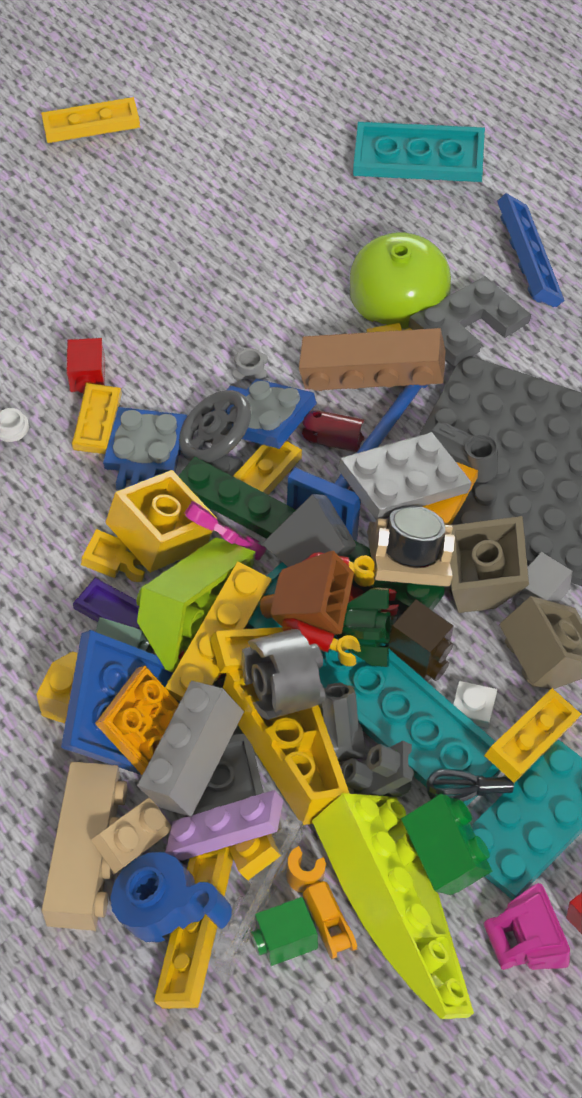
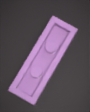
M275 790L192 815V817H183L173 821L165 853L181 861L278 831L283 799Z

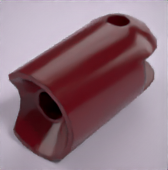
M315 410L309 412L302 421L304 425L302 434L307 441L313 444L357 452L360 449L361 442L364 440L361 427L365 419Z

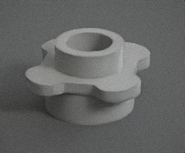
M247 348L234 356V362L236 363V369L233 370L234 379L238 381L244 379L264 380L267 377V371L264 369L265 364L268 362L266 354L254 348Z

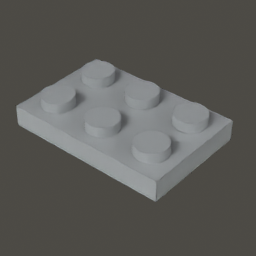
M432 432L342 457L337 468L376 520L389 517L396 508L401 506L415 505L422 507L468 493L472 484Z

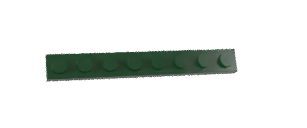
M195 456L178 475L206 507L266 539L296 511V509ZM355 541L356 548L347 556L350 562H354L358 557L364 555L371 557L370 548ZM354 578L352 581L353 585L366 592L372 588L395 590L397 592L395 601H389V604L399 605L398 609L403 612L415 600H418L433 611L444 596L443 586L375 580L373 585L364 587L358 585Z

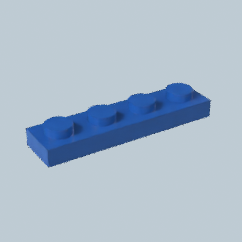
M505 193L497 200L502 213L500 218L508 229L511 237L509 242L520 260L518 266L528 281V292L538 303L544 302L551 307H557L565 300L528 205Z

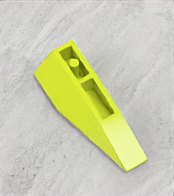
M342 793L316 816L312 823L344 893L384 957L416 995L440 1019L469 1018L474 1014L439 894L434 891L401 820L402 817L406 816L403 805L398 801L397 797Z

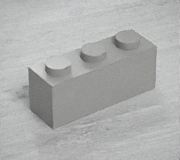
M191 680L137 787L160 808L192 817L244 711L223 688Z

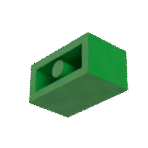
M440 794L401 818L435 892L453 895L493 872L487 861L490 857L489 850L484 841L479 836H475L469 823L472 821V815L463 801Z

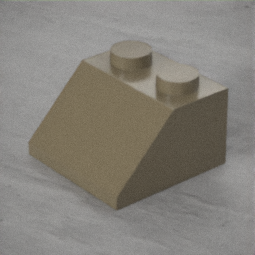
M522 516L452 525L451 535L455 536L450 561L453 575L451 588L458 613L496 609L529 585Z
M530 596L499 624L506 637L505 643L507 647L518 658L522 666V675L532 686L556 689L582 679V619L576 608Z

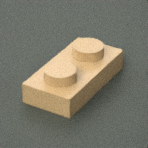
M147 798L93 837L91 841L112 871L116 873L170 833L171 825L158 806L150 798Z

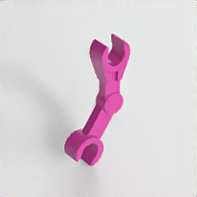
M194 501L191 502L184 512L187 518L211 531L215 530L229 543H235L256 551L255 559L258 561L267 550L252 536L247 535L244 538L232 528L220 524L208 510Z

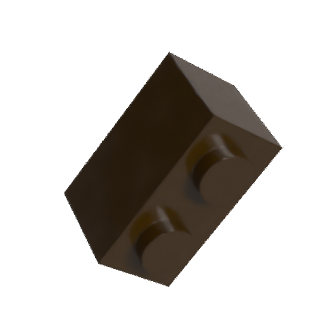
M415 600L392 625L389 649L424 680L429 682L432 678L437 681L449 666L446 658L454 645L451 642L454 625L418 600Z

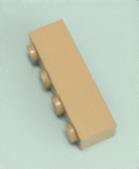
M70 762L41 910L48 927L96 931L98 917L105 918L108 893L103 892L105 879H112L113 871L91 839L120 819V817H116L118 805H125L127 782L121 780L118 765Z

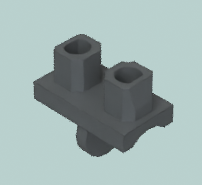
M403 740L391 747L378 744L370 749L365 761L361 762L352 758L344 762L342 773L346 785L354 789V794L383 796L389 793L392 796L400 797L408 793L411 789L412 777L414 776V771L408 764L412 744Z

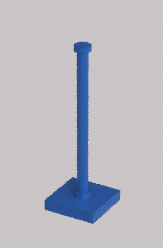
M406 385L357 453L378 448L420 389L426 388L428 385ZM295 467L288 476L287 505L297 510L312 494L326 495L353 540L357 541L361 499L355 492L348 490L350 485L343 475L340 474L335 483H331Z

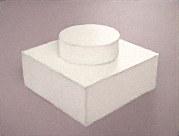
M459 681L453 705L476 725L489 728L497 697V689Z

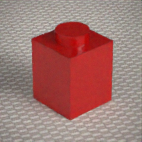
M102 338L67 340V376L70 392L84 394L86 383L105 385V353Z

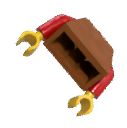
M334 551L313 553L304 561L287 567L279 573L275 594L261 598L260 610L265 618H273L283 628V631L298 629L307 639L309 645L317 644L320 650L327 653L329 649L337 652L341 664L350 667L356 664V657L344 651L353 649L361 652L359 641L351 635L343 636L339 640L334 638V635L342 634L353 576L355 582L360 586L367 587L373 585L375 582L373 573L375 572V563L371 557L366 555L358 557L354 562H350L349 557L338 556Z

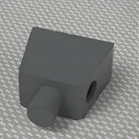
M312 494L262 543L266 549L288 567L304 561L316 552L326 553L334 551L338 556L347 557L356 548L355 541L326 495Z

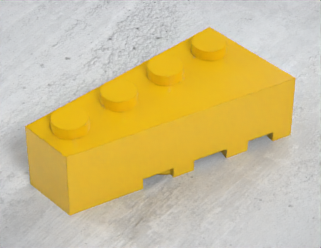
M242 669L228 671L223 689L244 711L238 723L239 728L252 744L255 753L301 825L313 824L312 820L342 793H349L319 705L267 720L260 716L252 704L259 701L253 683L245 685Z

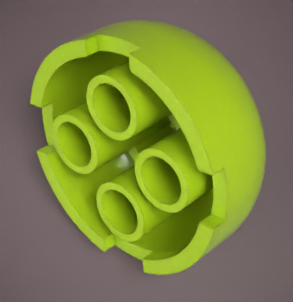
M396 232L379 236L367 243L358 252L351 266V301L356 310L371 322L376 321L386 325L400 323L402 329L409 328L410 316L437 305L450 295L451 272L447 259L434 243L416 234Z

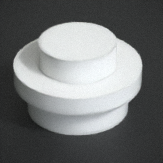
M7 408L0 411V440L14 442L22 439L29 430L27 417L15 408Z

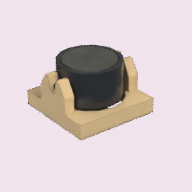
M415 505L396 508L390 514L388 521L387 519H377L376 522H369L367 535L371 558L375 563V580L450 586L453 577L450 561L455 536L451 535L452 525H444L443 519L435 512ZM431 565L426 568H420L421 566Z

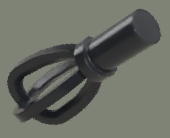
M438 769L428 777L426 788L431 800L437 797L436 794H460L449 797L467 801L476 795L513 793L514 783L508 777L475 776L472 773L457 769ZM440 776H451V777H459V778H463V779H437V778L440 777ZM434 785H465L470 787L436 788Z

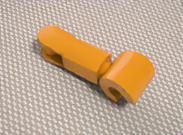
M299 846L294 848L288 857L287 882L292 889L303 893L302 896L318 928L328 955L331 959H335L338 952L348 948L351 951L357 950V943L353 932L342 915L328 883L323 881L326 867L325 858L317 859L313 870L304 871L301 869L302 851ZM338 925L342 933L331 937L328 929Z

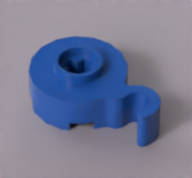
M150 852L130 862L123 868L115 880L110 896L112 912L118 921L135 937L145 942H162L165 940L164 935L173 932L179 926L184 929L190 923L200 921L205 914L219 929H223L230 921L232 915L231 904L214 885L208 882L195 884L192 874L176 857L165 852Z

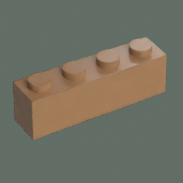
M441 328L303 336L299 371L305 389L316 391L442 384L444 382L446 350Z

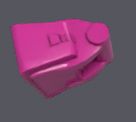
M541 883L533 885L509 902L507 909L498 917L487 919L483 923L499 965L503 970L526 964L532 970L567 968L570 965L569 944L545 888ZM513 931L518 943L512 949L505 935L506 932Z

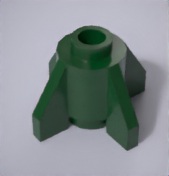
M372 588L348 602L342 634L334 635V637H338V640L347 635L356 637L360 643L361 652L353 649L347 650L371 666H389V646H379L380 643H389L391 627L397 621V616L390 615V612L381 611V609L389 608V588Z

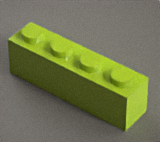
M216 537L141 587L136 600L137 606H139L137 623L165 670L173 672L180 662L178 655L182 651L186 652L237 561L253 569L256 551L234 543L231 544L226 540Z

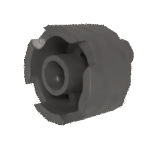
M291 629L248 641L250 647L242 649L241 665L245 685L253 683L259 701L252 704L261 717L269 720L320 705L325 701V692L320 683L318 669L323 666L322 653L317 644L309 645L300 630Z

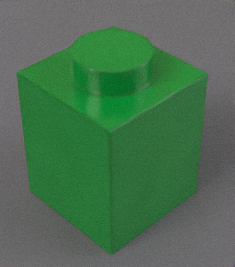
M303 897L255 914L256 930L250 932L252 941L259 956L266 954L270 966L318 949V933Z

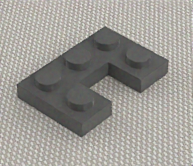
M484 276L445 297L437 305L410 316L408 327L412 330L441 328L446 350L445 359L453 366H456L468 356H474L479 353L482 342L465 327L479 319H483L501 336L506 338L528 324L531 314Z

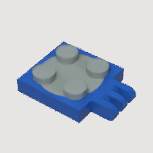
M255 379L248 389L235 386L227 388V390H234L243 394L251 406L250 424L242 439L277 449L281 448L303 421L304 417L317 404L314 392L260 379ZM230 405L225 412L229 415L235 406Z
M118 407L103 461L104 469L119 471L116 480V490L125 489L126 480H131L130 486L170 470L176 472L181 452L179 436L187 415Z

